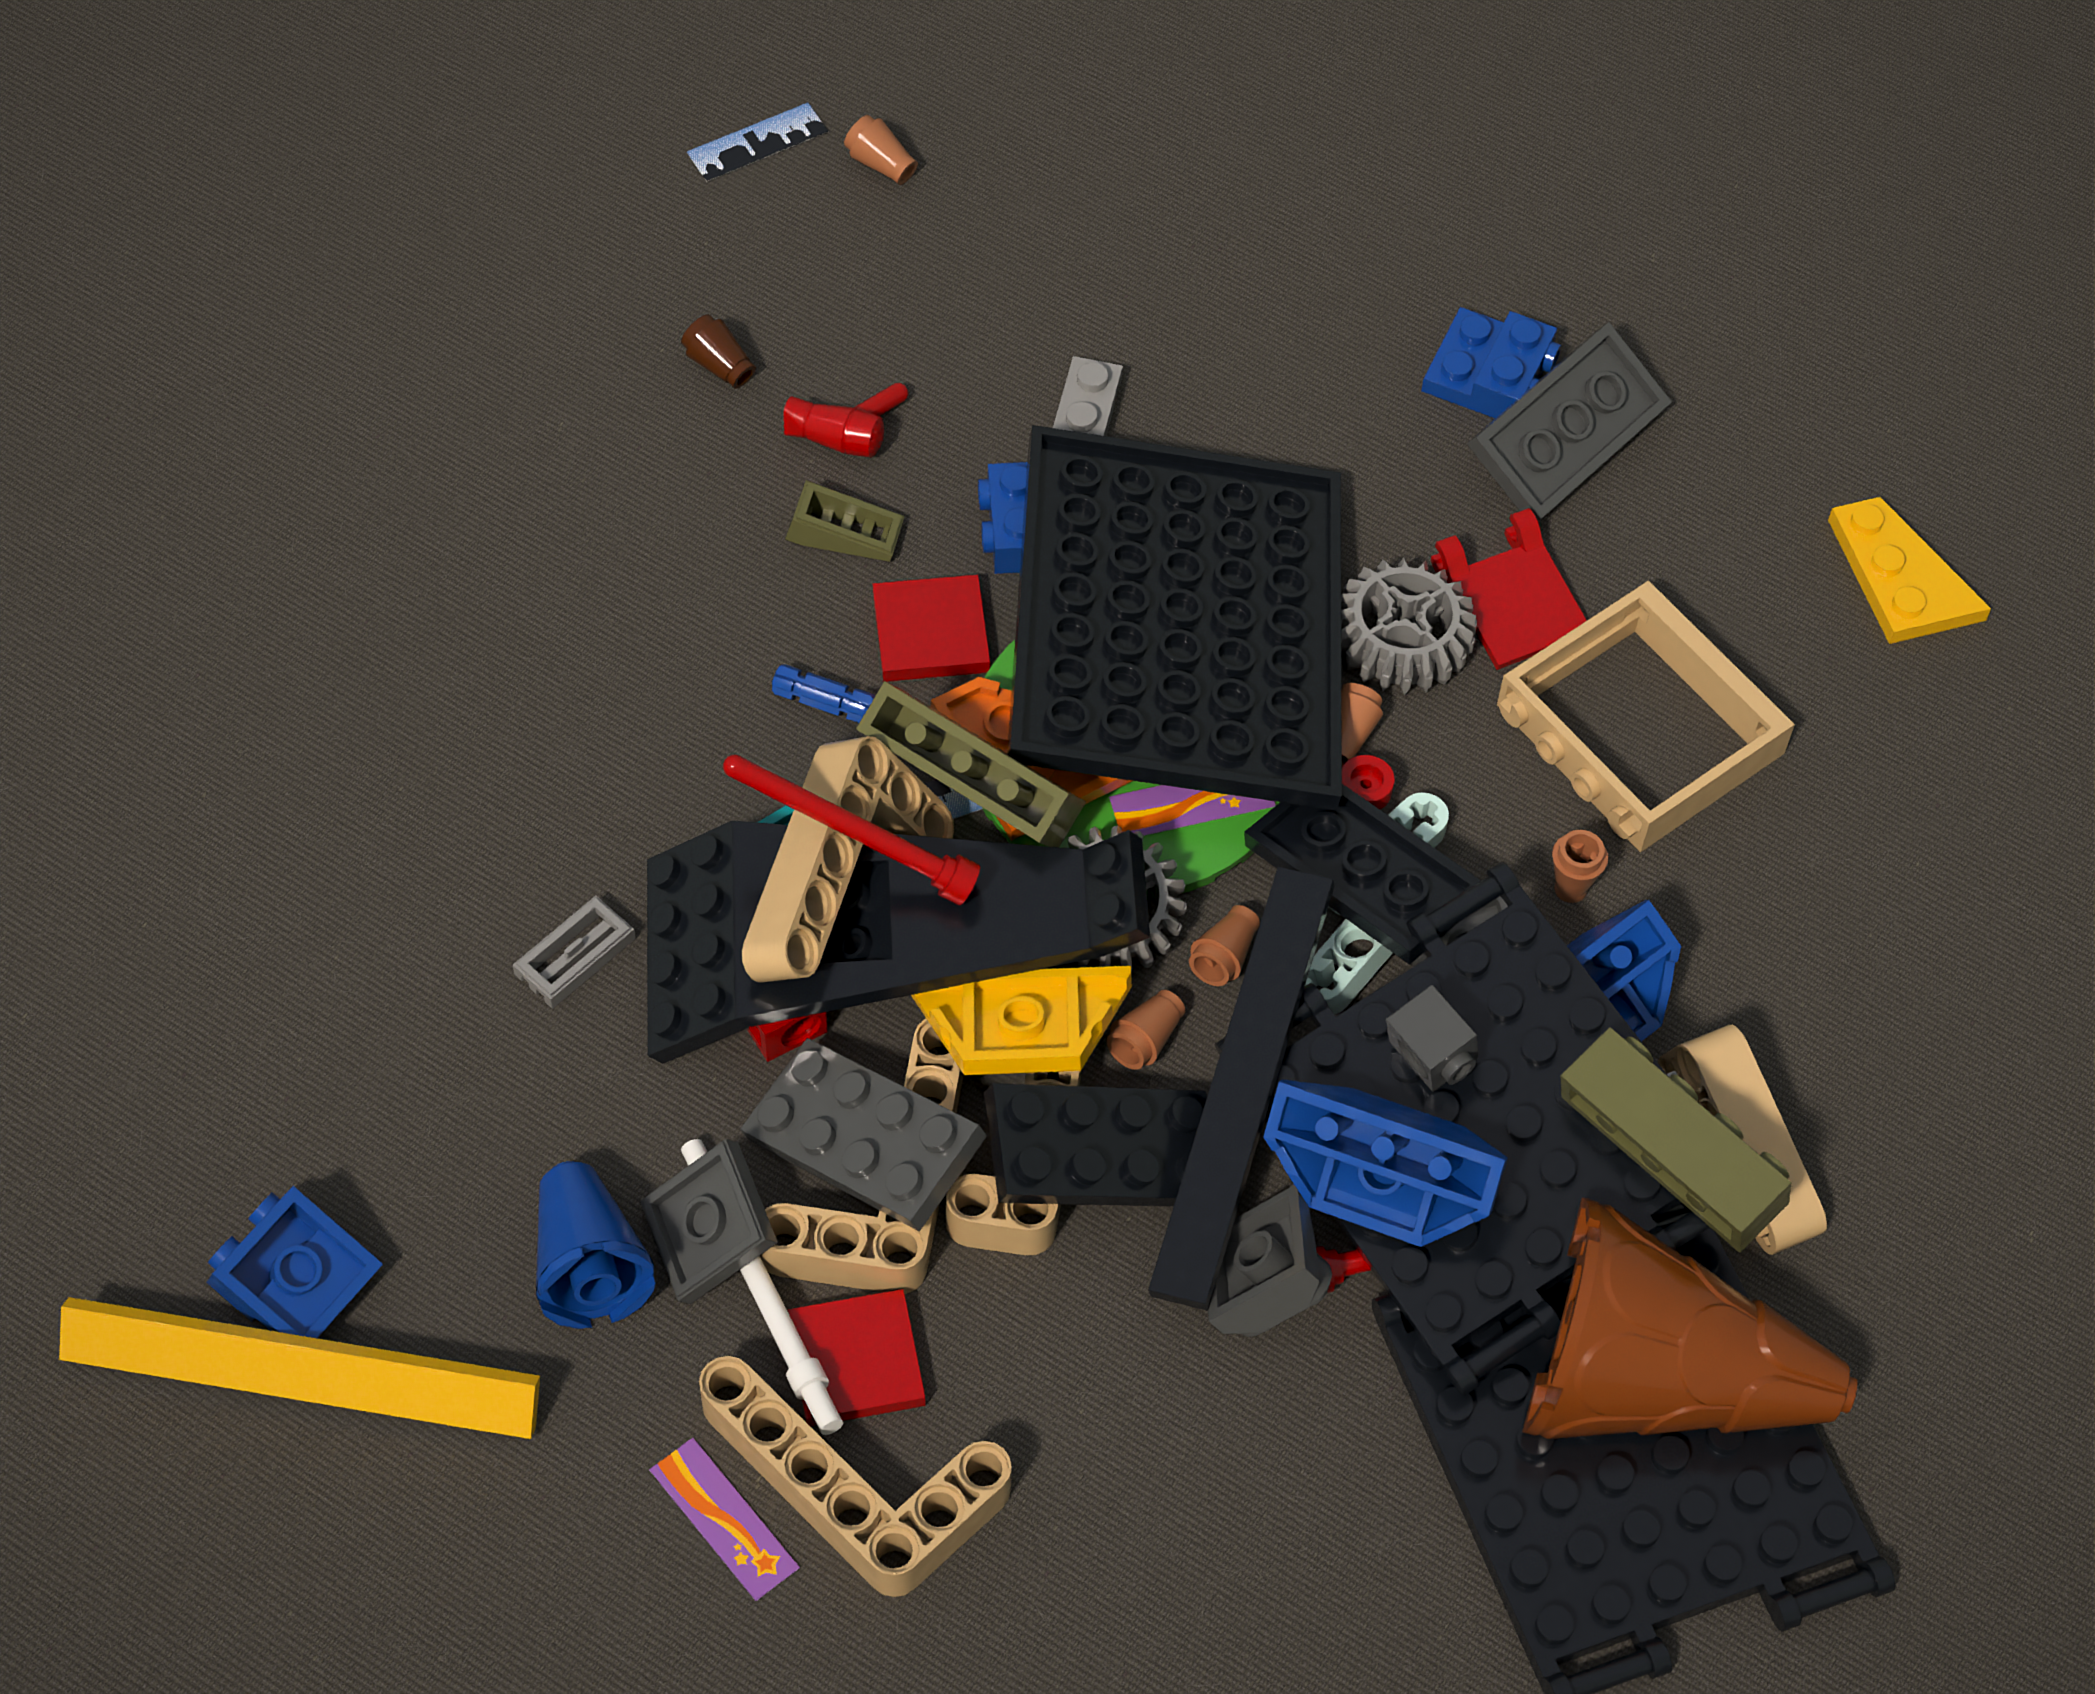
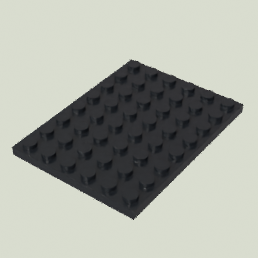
M1032 425L1028 445L1007 754L1027 766L1337 810L1342 797L1341 472Z

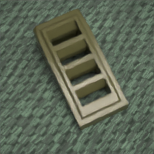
M806 480L797 501L785 540L802 546L890 562L905 516ZM811 514H814V515H819V516H821V517H820V519H818V518L813 517V516H810V515H811ZM831 519L842 520L840 526L830 523ZM853 522L863 524L860 533L851 531ZM874 526L884 528L880 541L870 537Z

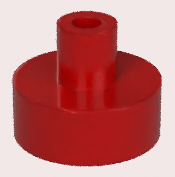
M1359 755L1349 759L1343 765L1342 784L1380 810L1389 803L1392 797L1395 778L1391 767L1384 760L1372 755Z

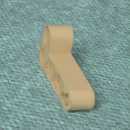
M1733 1024L1726 1025L1677 1045L1660 1056L1658 1064L1665 1073L1668 1074L1675 1071L1678 1076L1684 1079L1696 1092L1699 1104L1713 1116L1716 1113H1722L1731 1119L1741 1130L1744 1136L1742 1140L1759 1155L1762 1152L1771 1154L1788 1171V1180L1792 1182L1789 1204L1755 1237L1761 1248L1766 1253L1774 1255L1823 1234L1827 1229V1221L1822 1204L1742 1032Z
M1081 1071L1059 1072L1058 1081L1048 1079V1072L1026 1073L1025 1084L1080 1086ZM965 1174L957 1178L946 1194V1230L955 1242L966 1247L1020 1255H1037L1046 1251L1054 1241L1061 1204L998 1203L994 1176ZM967 1205H976L985 1211L977 1216H967L959 1210ZM1033 1213L1039 1215L1043 1221L1028 1225L1020 1222L1017 1218L1023 1214Z

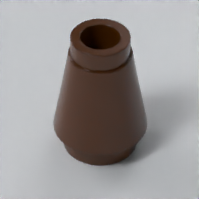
M709 314L703 315L688 327L681 339L682 345L687 349L686 356L726 383H729L734 389L745 385L756 371V366L750 361L722 319L715 320Z

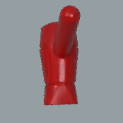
M894 383L855 407L814 404L790 396L783 411L784 435L807 438L810 441L843 454L847 453L852 456L872 458L880 449L884 439V423L880 416L904 402L908 397V389L902 383Z

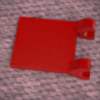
M1530 508L1510 515L1509 519L1513 526L1506 528L1504 534L1512 547L1511 550L1468 565L1464 549L1459 539L1454 535L1437 541L1435 547L1439 553L1432 555L1430 559L1436 573L1445 569L1448 577L1447 583L1461 581L1462 596L1472 597V614L1476 615L1477 620L1476 634L1496 670L1534 656L1587 621L1543 543L1539 523Z

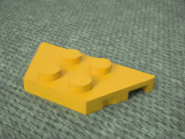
M1131 966L1039 969L913 994L911 996L964 1075L1081 1071L1132 988Z

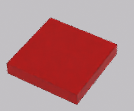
M978 575L872 584L883 682L979 674L989 671L990 658Z
M904 1289L787 1309L810 1357L819 1360L829 1380L826 1389L842 1421L926 1406ZM802 1399L806 1423L810 1427L817 1426L805 1400Z

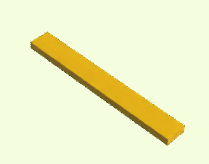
M68 1297L61 1306L59 1360L531 1439L536 1430L540 1386L539 1375Z

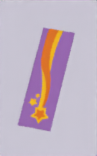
M1166 785L1109 796L1117 825L1122 828V832L1127 830L1133 833L1140 831L1144 836L1276 806L1275 801Z
M691 1438L649 1469L755 1601L759 1600L800 1568L694 1438Z

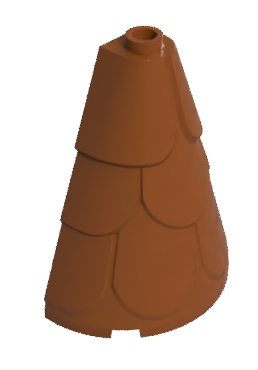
M1584 1197L1581 1198L1567 1256L1577 1259L1548 1373H1537L1523 1433L1534 1436L1541 1435L1546 1439L1629 1432L1650 1435L1718 1428L1721 1433L1829 1423L1834 1422L1840 1412L1846 1414L1850 1412L1856 1397L1857 1379L1850 1377V1367L1847 1362L1759 1299L1749 1300L1692 1257L1682 1256L1611 1205L1600 1204L1595 1200Z

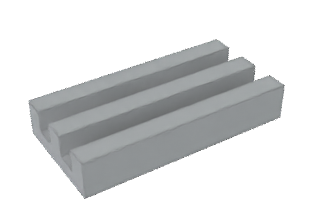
M595 895L512 965L514 975L521 981L525 979L529 983V988L536 995L540 993L544 996L545 1003L553 1009L636 939L635 930ZM599 916L603 919L583 938H578L564 950V953L541 973L536 971L537 968Z

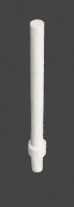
M700 1139L690 1140L681 1148L688 1166L707 1153ZM758 1256L741 1268L740 1271L789 1368L786 1377L795 1396L798 1399L805 1400L821 1434H832L842 1427L843 1421L826 1389L829 1380L819 1360L810 1357L761 1257Z

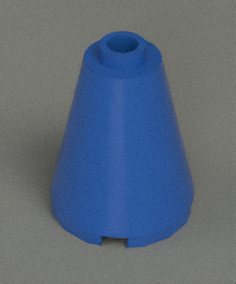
M567 1161L559 1163L542 1177L539 1184L536 1296L545 1317L560 1326L577 1329L592 1328L590 1319L609 1315L611 1323L626 1318L641 1308L654 1292L655 1279L652 1258L595 1169L581 1162Z

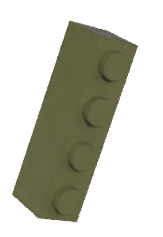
M886 681L882 684L856 730L866 736L876 737L896 755L1037 842L1049 847H1060L1086 803L1083 799L1029 766L1010 757L1006 752L916 697Z
M1609 1027L1560 1075L1561 1097L1740 1253L1789 1204L1792 1182L1788 1180V1171L1771 1154L1762 1152L1759 1155L1742 1140L1744 1136L1741 1130L1731 1119L1722 1113H1716L1713 1116L1699 1104L1696 1092L1684 1079L1676 1074L1668 1077L1653 1064L1654 1059L1651 1053L1641 1042L1631 1036L1624 1039Z

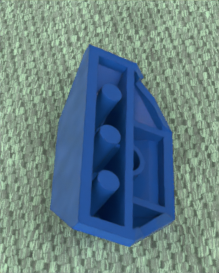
M1644 900L1586 931L1567 945L1641 1042L1663 1024L1672 987L1675 962H1678L1682 947L1650 900Z
M1291 1080L1279 1081L1263 1136L1272 1151L1275 1150L1287 1175L1309 1208L1419 1247L1489 1217L1494 1207L1508 1159L1507 1156L1465 1126L1354 1088Z

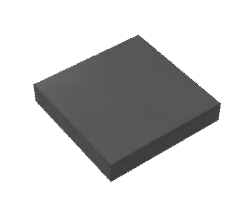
M723 1140L640 1200L679 1302L692 1304L778 1243L740 1145L732 1140Z

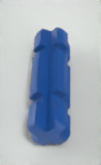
M786 664L778 667L772 680V692L775 695L790 700L798 696L800 697L799 703L837 716L845 712L847 713L846 719L860 723L875 698L874 694L857 688L854 689L853 693L849 692L848 685L810 672L806 674V677L802 676L801 669Z

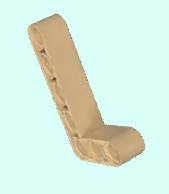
M866 736L825 743L816 751L802 788L893 834L953 839L954 823L947 806L876 737ZM796 810L793 811L743 944L742 962L745 971L752 980L758 983L807 978L815 973L863 845Z
M925 1018L917 1026L914 1033L904 1087L923 1097L938 1098L942 1101L939 1105L957 1113L964 1074L950 1053L935 1055L929 1052L930 1049L935 1047H946ZM788 1203L775 1204L765 1209L775 1237L781 1234H788L794 1236L796 1240L786 1246L774 1245L761 1254L760 1257L767 1271L779 1277L877 1292L904 1289V1294L916 1290L923 1283L927 1274L939 1205L919 1232L880 1210L878 1217ZM838 1243H847L855 1248L852 1252L845 1255H837L828 1250L831 1246ZM895 1252H905L914 1257L911 1261L904 1264H896L887 1259L890 1254Z
M718 1357L709 1362L701 1372L699 1385L703 1413L708 1422L875 1590L883 1595L898 1597L914 1590L993 1518L1009 1500L1012 1474L1010 1457L1005 1449L998 1444L980 1441L964 1448L895 1511L747 1363L736 1357ZM727 1386L737 1387L743 1391L733 1400L725 1401L713 1396L717 1390ZM764 1427H776L784 1432L780 1438L770 1442L760 1441L754 1437L757 1431ZM805 1468H817L825 1473V1476L816 1483H803L795 1478L798 1472ZM985 1470L994 1473L999 1479L990 1486H979L971 1482L969 1477L977 1471ZM849 1509L861 1510L868 1516L865 1521L853 1526L844 1525L837 1520L840 1513ZM941 1510L950 1513L955 1519L947 1526L935 1527L928 1524L924 1518L933 1511ZM891 1551L903 1552L910 1558L906 1565L894 1569L884 1566L880 1563L879 1559L882 1555Z

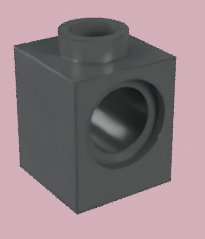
M1433 985L1386 1018L1389 1042L1432 1092L1446 1082L1449 1085L1458 1083L1475 1067V1060L1479 1058L1477 1035Z

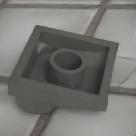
M1294 1184L1235 1218L1208 1308L1209 1322L1223 1334H1242L1246 1337L1257 1336L1303 1310L1318 1304L1328 1292L1332 1270L1328 1262L1317 1254L1309 1207Z

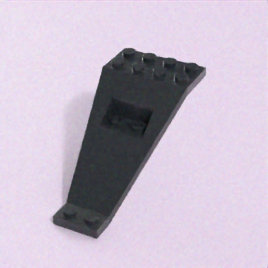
M733 820L647 859L648 1056L664 1064L749 1027L1104 957L1150 938L1142 838L1127 830L1085 849H1071L895 834L940 858H943L946 854L955 858L960 854L980 865L977 881L965 902L960 906L939 896L938 888L931 885V878L862 845L815 973L807 978L758 983L752 980L745 971L742 962V949L788 825Z

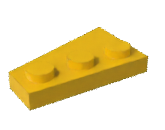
M1881 497L1832 508L1828 522L1889 644L1987 620L1991 608Z

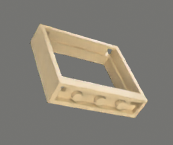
M1649 581L1503 676L1497 706L1507 723L1512 727L1519 728L1535 744L1542 759L1551 765L1555 764L1571 781L1579 797L1587 802L1591 801L1608 819L1612 830L1620 838L1628 839L1640 853L1785 754L1795 726L1756 685ZM1634 632L1747 743L1746 746L1652 810H1649L1538 697V695Z

